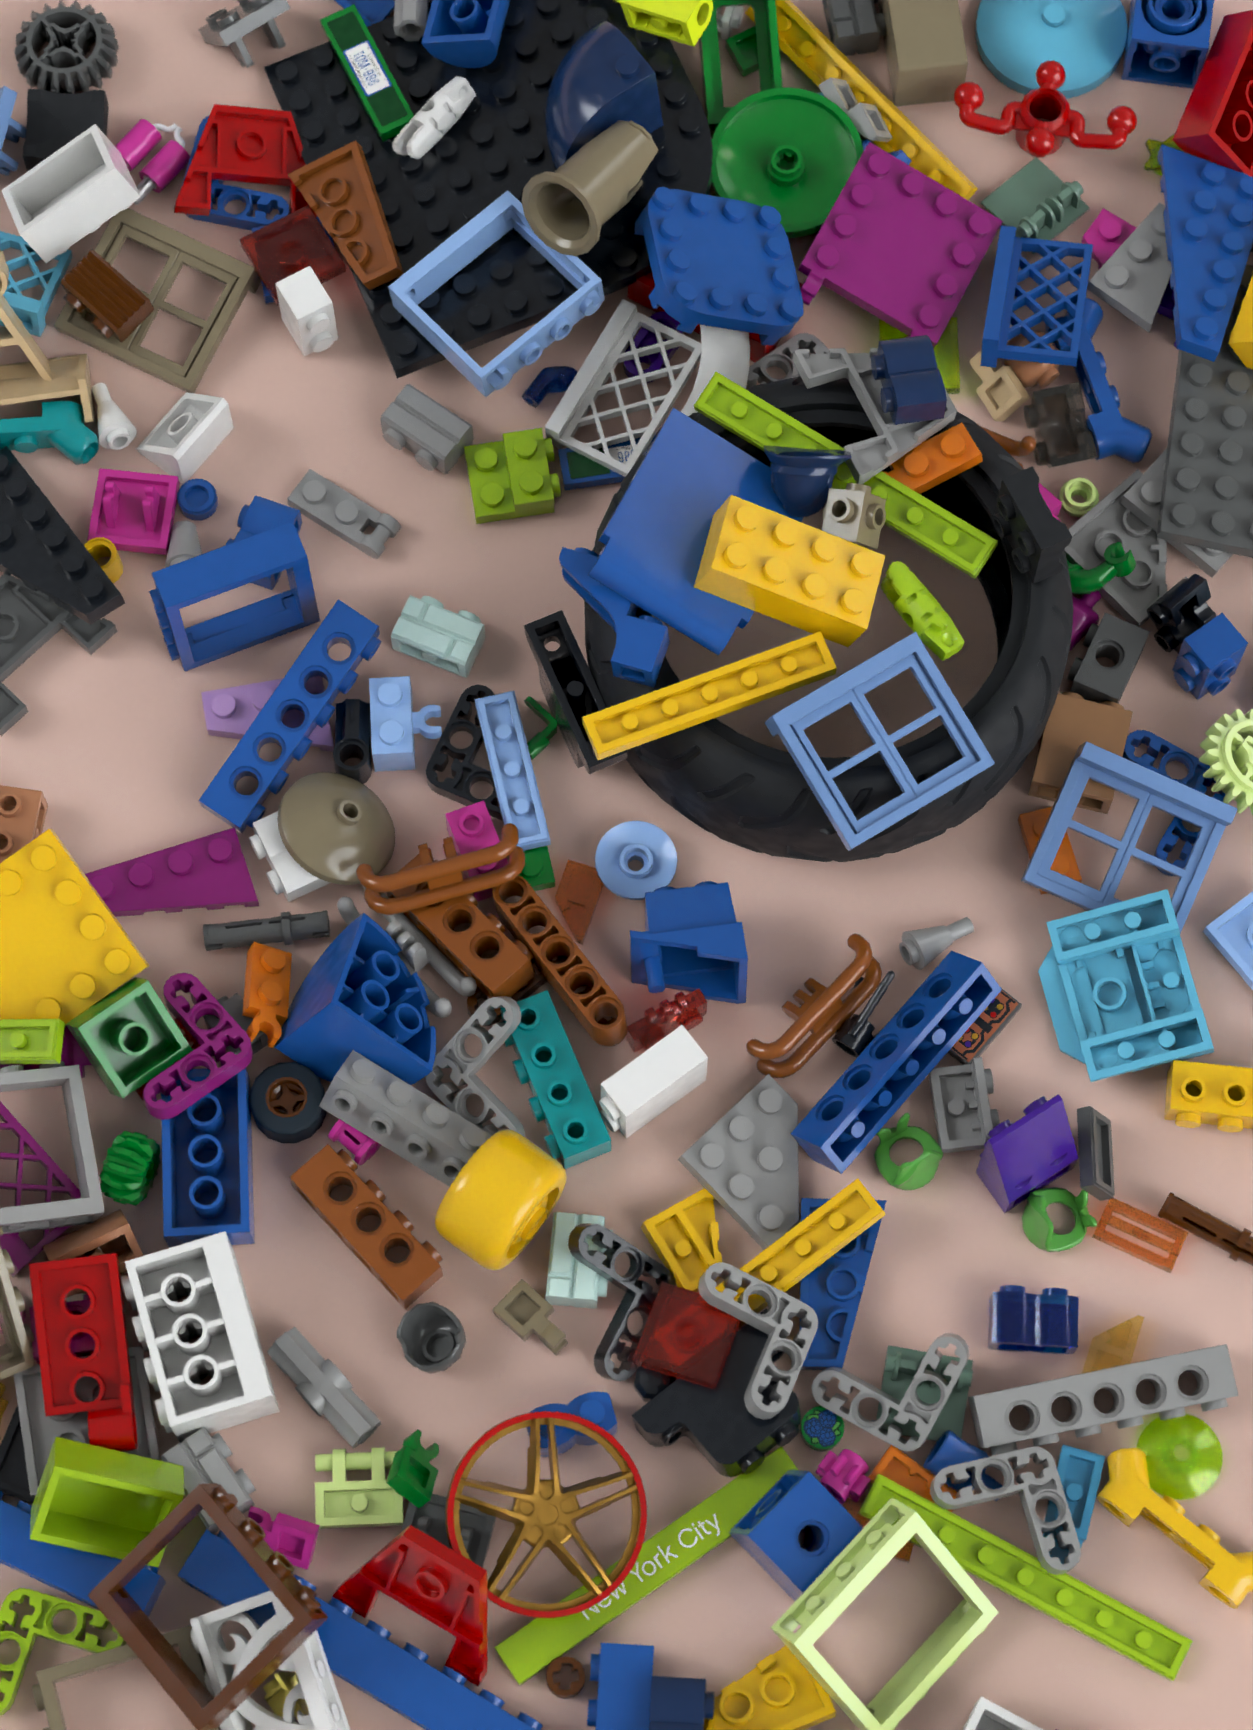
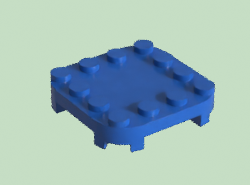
M666 187L657 188L635 222V234L643 235L645 238L655 288L648 296L653 309L661 306L669 316L680 322L677 330L689 334L700 324L759 334L761 345H774L779 338L789 334L797 321L802 317L804 310L803 298L789 240L783 226L780 224V213L775 208L767 205L761 207L741 200L679 189H668Z

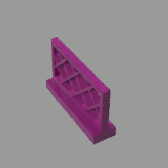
M0 1101V1118L4 1122L0 1123V1130H11L18 1137L17 1153L0 1152V1159L17 1160L16 1183L0 1182V1189L15 1190L14 1206L21 1205V1190L45 1192V1202H51V1193H66L72 1199L81 1198L80 1190ZM24 1145L33 1155L24 1154ZM23 1161L40 1162L47 1170L46 1185L22 1184ZM52 1177L60 1186H52ZM70 1226L57 1227L50 1233L49 1229H43L42 1240L32 1249L19 1237V1232L1 1235V1249L7 1250L14 1266V1273L11 1275L14 1277L44 1250L42 1246L53 1242Z

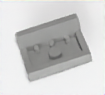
M982 1057L973 1058L971 1064L934 1068L928 1075L941 1151L944 1154L985 1149L984 1144L990 1139L988 1133L1000 1124L997 1109H990L988 1094H993L994 1092L991 1069H984Z

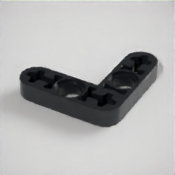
M473 685L462 693L427 764V782L435 793L465 806L484 800L489 815L503 821L500 807L495 806L498 799L491 771L472 764L483 742L481 727H477L480 726L478 715L476 714L475 724L469 721L472 715L470 701L475 703V699L495 694L486 686ZM457 731H466L472 735L473 742L467 748L458 749L450 743L451 736ZM449 755L454 758L451 765V773L454 778L447 777L444 782H439L436 770L439 772L445 770L449 762ZM478 781H486L492 785L493 793L486 799H476L470 793L472 785Z
M591 1223L579 1224L571 1231L568 1239V1248L571 1255L626 1292L594 1356V1366L601 1377L614 1381H625L635 1373L674 1296L676 1280L668 1268L606 1227ZM586 1236H592L591 1241L600 1248H607L605 1252L588 1250L589 1245L585 1242ZM625 1252L630 1259V1268L625 1275L619 1276L616 1273L614 1263L616 1257L620 1253ZM641 1275L656 1278L655 1283L660 1286L657 1293L653 1292V1287L643 1280H638ZM638 1311L643 1318V1325L639 1333L632 1335L627 1327V1321L631 1313ZM619 1338L632 1342L631 1347L625 1346L626 1343L619 1342ZM613 1353L618 1354L617 1359L621 1361L619 1368H614L615 1364L610 1360Z

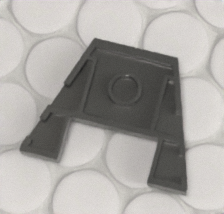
M5 573L0 577L1 736L28 713L26 705L2 682L59 630L64 629L90 655L117 632L116 626L111 621L102 618V620L99 619L90 625L55 604L51 597L39 590L37 592L25 586L22 580L11 575L8 576Z

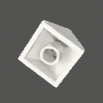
M186 392L136 449L141 455L169 475L178 476L179 482L184 484L234 429L229 404L222 397Z

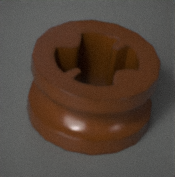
M568 1656L558 1657L547 1668V1686L555 1696L563 1699L573 1698L584 1688L586 1680L585 1670L582 1664L575 1658ZM565 1665L572 1667V1674L577 1671L579 1675L578 1681L571 1682L570 1689L567 1690L559 1688L561 1686L560 1682L556 1684L553 1682V1675L561 1673L562 1666Z

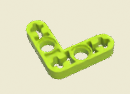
M19 1588L13 1590L6 1596L0 1610V1644L6 1640H15L20 1645L21 1652L18 1660L9 1665L0 1663L1 1672L14 1673L11 1681L4 1677L1 1679L0 1692L5 1694L3 1701L0 1702V1715L10 1710L15 1701L37 1636L94 1654L126 1645L125 1640L112 1626V1630L118 1635L116 1642L108 1641L105 1647L100 1646L101 1640L97 1636L89 1633L85 1634V1642L78 1641L86 1628V1616L93 1617L89 1623L91 1627L101 1630L106 1629L110 1622L101 1611L31 1589ZM25 1598H30L29 1605L35 1611L32 1616L25 1615L20 1625L22 1630L28 1631L27 1637L23 1638L14 1631H4L7 1623L14 1628L16 1626L18 1614L13 1611L14 1604H22ZM63 1610H71L77 1617L75 1629L66 1635L58 1634L53 1627V1620L56 1614Z

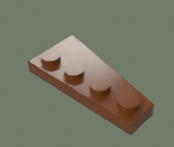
M356 140L288 174L303 194L308 205L316 213L328 234L338 245L339 250L369 291L404 274L363 149Z

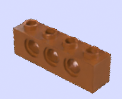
M420 853L398 872L421 866ZM427 882L387 892L388 898H395L429 887ZM473 894L403 912L466 977L475 979L477 988L488 999L499 996L511 998L535 977L530 961L533 959V955L529 949L518 939L512 942L504 934L506 930L496 916L490 912L485 916L476 907L478 901ZM459 924H471L465 931H453ZM488 950L498 951L492 958H481V955Z
M327 1144L290 1176L292 1186L396 1301L406 1309L443 1276L442 1267L439 1264L443 1258L427 1240L422 1244L417 1241L410 1233L415 1229L401 1211L397 1210L392 1213L382 1203L386 1196L371 1179L364 1183L354 1172L358 1169L357 1164L343 1149L336 1153ZM347 1185L353 1189V1193L345 1201H335L330 1197L335 1187ZM365 1216H377L381 1220L380 1226L373 1232L360 1230L358 1228L359 1222ZM395 1246H403L410 1251L407 1259L401 1263L390 1262L386 1255Z

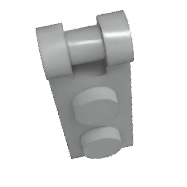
M311 469L287 498L290 507L300 510L301 514L375 559H378L385 550L384 543L387 539L395 537L401 529L399 522L392 516L380 513ZM369 525L375 528L371 535L363 533Z

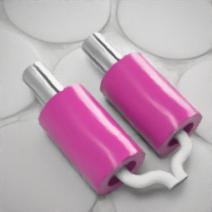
M140 119L115 145L121 153L129 172H131L162 140L161 134L157 129L164 132L175 131L174 137L177 142L169 140L139 172L142 181L136 187L141 197L133 202L136 205L152 190L161 193L189 163L190 155L185 150L184 140L180 137L182 129L175 123L168 127L163 124L152 125L147 120Z

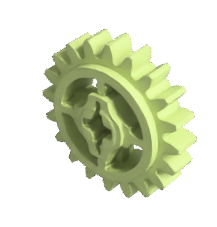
M1236 709L1230 716L1225 713L1205 732L1207 737L1200 743V747L1206 752L1199 758V762L1210 766L1203 773V777L1214 778L1216 783L1211 788V791L1219 792L1222 790L1225 793L1224 803L1228 804L1232 800L1237 802V812L1240 814L1247 807H1250L1253 816V709L1245 715L1240 709Z

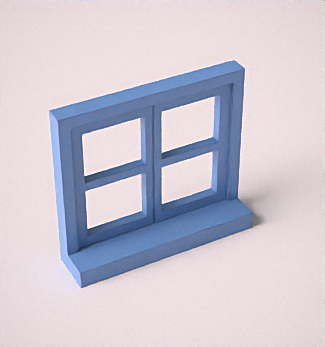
M916 632L775 713L764 722L773 737L779 735L848 851L995 764ZM910 668L934 709L888 736L864 694ZM850 704L874 745L832 770L827 771L803 730L845 705ZM939 716L963 758L917 784L893 743ZM879 752L903 794L857 820L833 778Z
M1086 741L1077 749L1021 881L1089 911L1122 902L1114 898V895L1132 856L1180 877L1171 897V902L1181 933L1227 825L1232 824L1238 808ZM1088 779H1092L1138 800L1121 841L1072 820ZM1152 807L1201 828L1184 869L1135 848ZM1067 828L1117 849L1099 891L1050 869Z

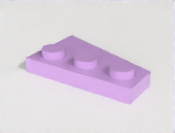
M315 676L310 678L305 685V689L315 695L323 693L322 677ZM282 679L201 692L208 735L241 740ZM296 709L289 710L284 714L282 723L289 728L299 727L304 722L305 715ZM329 720L323 728L317 725L308 738L313 741L311 746L320 747V750L333 752L334 744Z

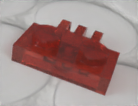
M698 988L687 995H684L681 991L674 995L673 1001L669 1002L666 999L660 1002L658 1009L654 1010L651 1007L645 1010L644 1018L627 1026L626 1040L632 1051L635 1053L642 1048L645 1051L681 1025L687 1031L699 1025L704 1020L702 1016L707 1013V1001L701 990Z

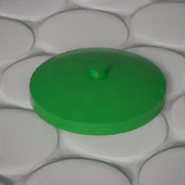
M790 87L760 91L736 104L727 112L717 126L712 137L713 178L711 185L715 195L718 197L746 201L761 207L767 205L775 208L781 215L780 224L783 226L788 238L811 235L819 232L863 153L861 138L848 115L838 105L820 94Z

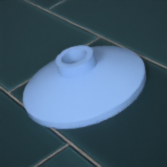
M628 821L614 826L601 838L596 849L595 867L601 882L612 893L625 899L643 900L645 899V892H653L655 889L668 886L671 883L677 868V852L670 837L656 825L643 821ZM632 860H638L643 864V868L634 871L629 868L628 863Z

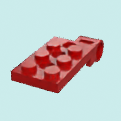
M118 1253L30 1263L29 1270L45 1417L89 1411L88 1433L90 1445L121 1452L137 1450L138 1432ZM74 1289H82L90 1297V1306L83 1314L72 1313L66 1305V1298ZM80 1332L88 1333L95 1341L94 1352L86 1358L76 1356L71 1349L73 1337ZM91 1376L99 1383L100 1392L95 1400L84 1401L78 1397L76 1384L81 1377Z

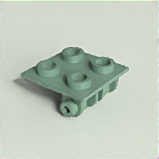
M1034 158L981 201V205L1003 221V226L1016 227V237L1053 240L1090 209L1081 200L1080 195L1084 193V190L1077 181L1072 183L1062 182L1038 158Z
M888 1345L881 1390L902 1401L927 1352ZM943 1355L935 1370L929 1364L926 1370L939 1373L950 1382L952 1377L943 1375L952 1360L959 1362L960 1358ZM968 1360L926 1440L937 1441L947 1430H951L960 1438L962 1437L968 1391L973 1376V1360ZM926 1380L918 1384L917 1395L924 1403L934 1404L939 1401L941 1390L935 1382ZM880 1402L878 1405L876 1420L881 1417L883 1412L882 1405L880 1404ZM891 1407L890 1416L881 1427L888 1431L890 1424L893 1423L903 1430L902 1435L909 1437L917 1436L919 1438L920 1434L915 1431L917 1423L909 1420L906 1424H901L893 1418L898 1411Z

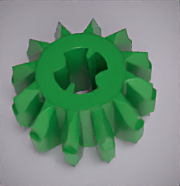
M124 1131L114 1138L112 1146L108 1148L106 1159L103 1161V1170L99 1175L101 1179V1192L105 1196L112 1198L115 1202L124 1205L128 1203L135 1206L147 1197L149 1189L153 1187V1181L158 1174V1165L161 1162V1149L156 1140L147 1138V1135L138 1132L132 1133Z

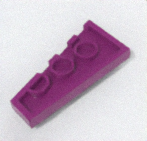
M235 827L85 874L115 917L143 915L144 912L153 911L175 913L183 912L182 909L193 908L215 910L225 909L224 906L244 905L245 907L259 906Z

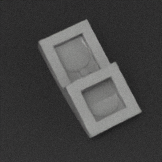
M830 77L818 85L824 97L834 102L848 115L859 134L874 141L888 142L892 139L876 105L858 103L846 80Z

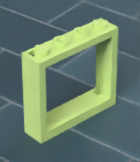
M892 1497L778 1619L771 1629L860 1730H894L903 1717L927 1694L933 1684L957 1661L963 1651L986 1629L987 1625L999 1612L918 1513ZM897 1519H899V1521H898L894 1526H892V1524H893ZM914 1537L964 1599L865 1707L814 1648L813 1644L901 1548ZM800 1625L801 1627L795 1633H793V1631Z

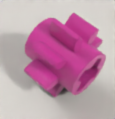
M843 1449L838 1456L829 1450L815 1472L818 1476L822 1477L819 1482L840 1504H843L848 1497L854 1502H858L871 1482V1479L865 1476L869 1470L867 1463L858 1454L848 1449Z

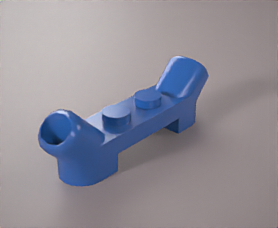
M1086 297L1077 365L1073 366L1092 413L1087 416L1083 434L1091 454L1096 460L1116 455L1135 464L1143 459L1150 445L1152 433L1149 428L1120 414L1118 409L1120 407V399L1117 389L1114 385L1109 386L1105 376L1106 363L1100 351H1095L1091 341L1103 319V310L1096 301ZM1066 312L1065 316L1055 319L1063 325L1074 319V317ZM1045 324V332L1047 334L1052 329ZM1061 338L1053 342L1059 351L1070 352L1071 347Z

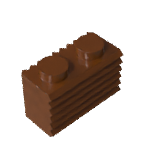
M94 249L89 250L88 254L60 282L67 293L63 299L77 313L81 314L85 310L95 318L91 324L106 339L113 335L122 343L154 311L150 300Z

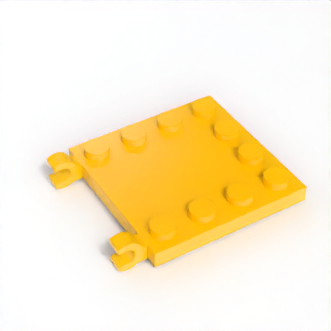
M52 828L46 830L0 863V1019H60L65 1022L66 1026L69 1021L150 966Z

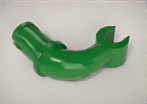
M1121 542L1113 543L1104 552L1105 561L1097 567L1084 570L1079 564H1071L1067 560L1072 593L1090 594L1101 589L1115 576L1124 577L1132 573L1136 562L1131 550L1125 554Z

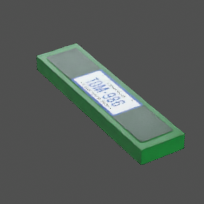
M355 4L320 19L321 26L382 142L399 135L400 131L414 117V114Z

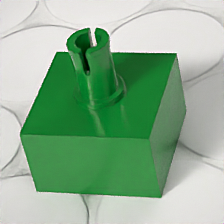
M134 977L66 1024L109 1092L121 1098H125L193 1051L150 982L138 977Z

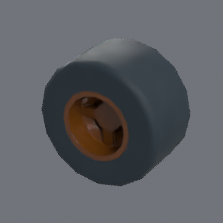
M279 1062L266 1068L255 1078L249 1093V1107L258 1129L269 1139L280 1143H298L310 1138L322 1126L327 1114L326 1110L319 1107L325 1095L319 1077L308 1067L295 1062Z

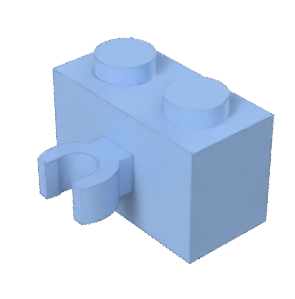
M410 676L369 678L371 746L375 772L416 770L414 734L420 733L428 739L441 737V726H429L426 724V721L431 717H441L440 706L427 705L419 712H413Z

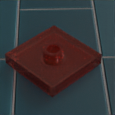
M309 205L239 239L242 249L253 267L256 268L257 274L277 306H279L275 283L308 266H311L321 284L346 272L344 262Z
M662 1282L632 1358L633 1363L643 1368L715 1389L741 1320L710 1305L703 1300L700 1293Z

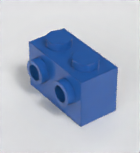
M1223 613L1184 639L1172 669L1177 684L1185 692L1190 691L1197 700L1207 693H1210L1212 696L1218 694L1231 682L1230 677L1236 673L1248 645V642Z

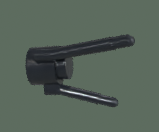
M893 971L887 972L861 1014H854L851 1019L847 1018L832 1038V1041L839 1048L853 1057L857 1058L877 1036V1034L872 1035L875 1027L868 1021V1018L894 979L895 973ZM860 977V978L858 979V981L855 983V985H854L852 991H853V990L857 987V985L864 979L863 977Z

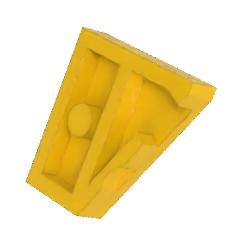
M705 1188L649 1218L640 1227L663 1265L673 1273L676 1285L685 1299L699 1291L698 1283L703 1273L711 1265L722 1262V1254L719 1252L718 1240L720 1239L718 1222L715 1220L713 1201L715 1198ZM718 1276L714 1281H718L721 1277Z

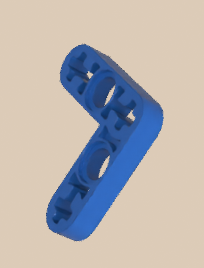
M209 116L205 117L199 125L185 176ZM211 179V210L209 216L186 214L194 220L251 231L252 228L290 222L289 205L283 197L276 194L224 185V180ZM216 197H218V199H217V207H218V209H217V210H214L213 204H216ZM233 200H240L246 204L244 211L239 214L228 213L225 210V206ZM256 204L258 210H255V217H252L253 205ZM272 209H277L279 214L275 215L273 220L267 219L266 214H270Z
M1136 730L1127 736L1123 758L1204 794L1207 791V787L1211 786L1212 783H1216L1214 778L1203 777V773L1210 768L1209 765L1199 762V758L1152 732ZM1141 743L1148 746L1147 754L1144 753L1141 758L1134 755L1135 747H1139ZM1159 752H1162L1165 755L1162 757L1157 769L1153 767V764ZM1172 761L1181 762L1186 766L1188 775L1182 779L1171 778L1167 774L1165 766ZM1220 790L1213 795V798L1223 802L1225 793ZM1174 817L1160 840L1154 856L1168 862L1166 860L1168 857L1167 852H1171L1180 838L1186 843L1179 855L1181 860H1175L1173 865L1184 869L1193 848L1191 844L1195 843L1199 832L1188 831L1184 828L1182 820ZM1157 868L1161 873L1165 875L1175 876L1171 873H1168L1162 869Z

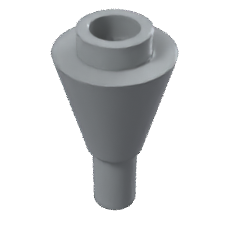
M965 917L948 926L943 925L905 931L902 934V942L899 944L900 953L908 965H913L915 968L922 970L947 949L953 941L974 932L973 923L968 917Z

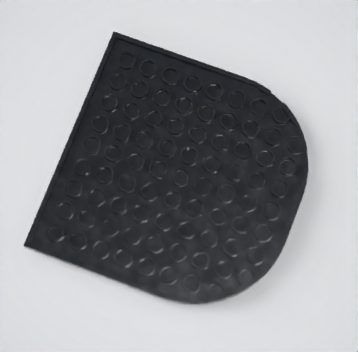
M510 0L496 58L489 65L479 68L458 67L437 59L421 44L423 36L419 41H406L404 38L395 35L394 16L367 26L414 116L438 90L456 76L466 78L476 94L458 121L419 160L411 158L410 155L404 156L393 151L392 142H394V138L397 136L382 142L330 42L264 67L281 110L291 111L303 145L301 154L305 165L355 140L360 144L404 273L507 190L521 202L523 188L534 175L546 171L554 172L556 170L548 146L545 124L548 92L557 68L569 49L582 35L601 21H607L618 28L655 71L663 126L650 133L658 148V152L640 179L643 181L642 186L632 199L601 227L599 241L588 253L577 256L602 280L604 296L637 282V279L652 272L645 238L643 235L635 234V222L657 188L666 187L668 189H679L707 195L710 192L713 178V147L709 124L680 59L669 39L629 27L621 4L615 0ZM432 1L429 2V11L431 8ZM512 228L418 304V306L464 351H468L538 323L578 289L524 237ZM348 263L397 379L446 359L393 307L388 286L399 277L369 291Z

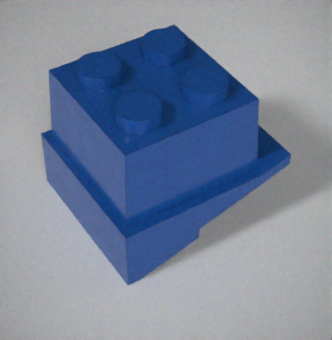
M706 881L693 887L676 889L665 886L657 888L653 892H645V931L630 930L632 983L648 985L650 993H661L665 988L696 992L697 998L736 1004L746 1003L748 956L742 922L736 921L728 882L717 884L716 882Z

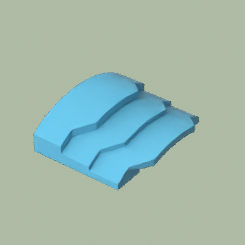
M1168 889L1046 922L1052 947L1038 972L1061 1052L1086 1064L1091 1082L1128 1072L1140 1071L1173 1062V1060L1183 1061L1214 1052Z

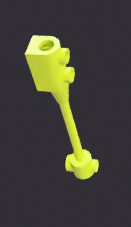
M615 0L621 4L629 27L695 47L708 26L713 11V0Z

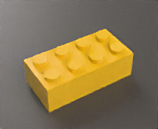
M730 495L713 515L694 588L814 634L821 631L825 639L849 647L868 628L885 555Z

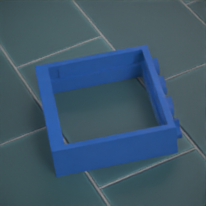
M293 521L152 573L156 589L149 591L164 641L171 660L180 659L184 671L320 621L307 554ZM283 570L287 571L290 590L184 628L179 609Z

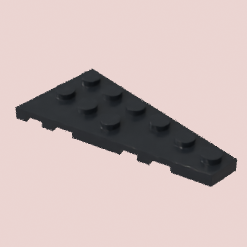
M7 446L0 450V571L8 576L14 575L22 580L25 586L35 592L41 591L51 597L55 604L90 625L125 604L119 590Z

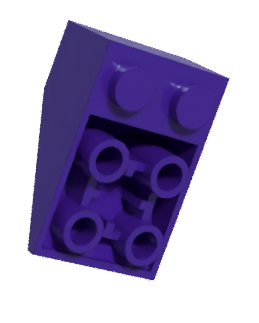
M1059 1094L1049 1101L1044 1096L1035 1100L1023 1110L1024 1117L1013 1124L1009 1119L1005 1120L988 1133L990 1139L984 1144L985 1149L980 1154L981 1159L976 1173L1004 1213L1025 1201L1031 1192L1043 1189L1072 1170L1079 1158L1063 1099Z

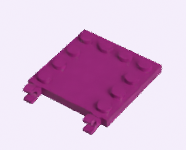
M869 142L797 269L807 276L800 288L803 303L809 306L821 285L905 333L908 337L928 335L934 348L1003 221Z

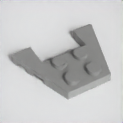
M830 348L829 354H810L809 349L794 350L792 361L806 388L809 389L847 378L878 435L844 446L843 451L851 452V458L845 462L857 484L865 483L955 420L957 409L946 391L947 403L943 419L895 425L890 412L884 413L882 409L880 392L883 386L881 380H875L872 374L871 357L872 355H877L878 348H870L869 353H847L845 348Z

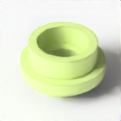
M1074 478L1062 486L1059 500L1062 502L1061 507L1066 513L1075 517H1083L1098 504L1099 493L1091 481L1085 478ZM1080 495L1085 499V502L1077 503L1071 497Z

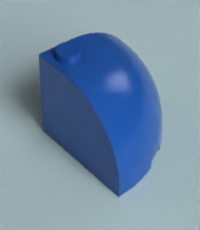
M363 913L333 940L304 979L288 1009V1018L281 1027L282 1035L274 1047L298 1064L308 1067L318 1077L332 1082L336 1073L354 1050L404 1082L412 1085L432 1072L436 1054V1029L434 1026H429L425 1007L430 1004V1001L417 972L412 975L410 974L404 962L398 956L402 949L383 928Z

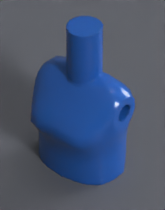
M947 1430L931 1449L923 1467L937 1475L945 1467L989 1456L980 1448L961 1439L951 1430ZM987 1467L984 1468L981 1473L983 1484L990 1489L1002 1488V1484L985 1473ZM967 1472L970 1477L966 1482L953 1484L950 1478H946V1484L956 1492L964 1487L972 1486V1472Z

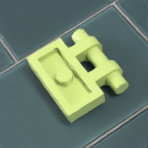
M374 1447L371 1449V1452L347 1453L346 1449H333L332 1454H315L316 1472L332 1471V1482H315L316 1524L320 1525L319 1529L403 1525L404 1497L386 1483V1469L391 1468L397 1451H385V1447ZM372 1469V1480L347 1481V1470Z

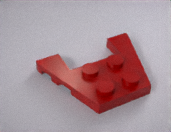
M214 104L177 196L174 213L209 216L211 210V179L289 186L290 221L318 217L288 175L305 166L301 154L303 145L291 111Z
M410 1525L342 1582L332 1597L352 1608L358 1615L366 1618L373 1609L381 1591L454 1635L456 1640L444 1666L458 1672L467 1681L478 1687L488 1672L487 1570Z

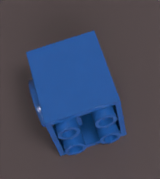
M1131 0L1122 80L1194 89L1209 49L1214 0Z
M788 1470L729 1531V1534L796 1601L863 1527L810 1471ZM804 1528L805 1541L800 1546L798 1536L801 1529Z

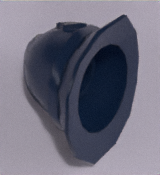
M764 445L765 454L771 461L770 471H772L771 485L773 491L783 504V508L791 516L795 517L811 516L818 513L827 502L829 488H832L834 475L838 473L839 465L851 458V452L842 450L801 449Z

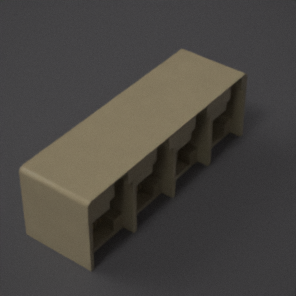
M878 0L879 13H883L886 33L883 39L894 105L905 106L954 101V92L960 84L965 82L968 67L958 0Z

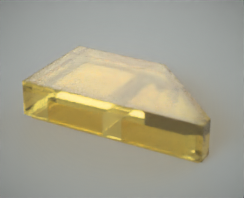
M1137 1315L1093 1337L1082 1373L1130 1364L1144 1317Z

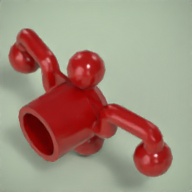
M1054 60L1045 61L1037 68L1035 73L1036 81L1040 87L1028 92L1022 101L1008 103L1003 108L1000 119L974 113L984 101L983 89L979 84L972 81L963 82L954 92V101L959 108V117L965 126L996 135H1005L1015 130L1016 141L1020 148L1036 158H1043L1055 153L1062 146L1064 138H1069L1071 143L1079 148L1116 150L1126 142L1127 136L1134 131L1137 125L1136 113L1130 107L1117 106L1107 116V126L1112 134L1084 133L1085 119L1083 115L1076 110L1070 109V104L1066 97L1057 90L1064 84L1066 72L1064 67ZM1036 118H1043L1049 120L1050 122H1043L1037 120Z

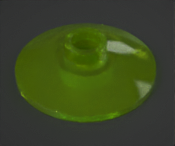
M1186 1414L1185 1416L1160 1420V1417H1158L1146 1426L1138 1439L1136 1448H1140L1145 1452L1150 1488L1161 1496L1166 1495L1174 1500L1192 1499L1210 1489L1219 1477L1223 1462L1219 1439L1204 1421L1195 1416ZM1177 1446L1185 1447L1189 1452L1188 1460H1178L1174 1455V1448Z

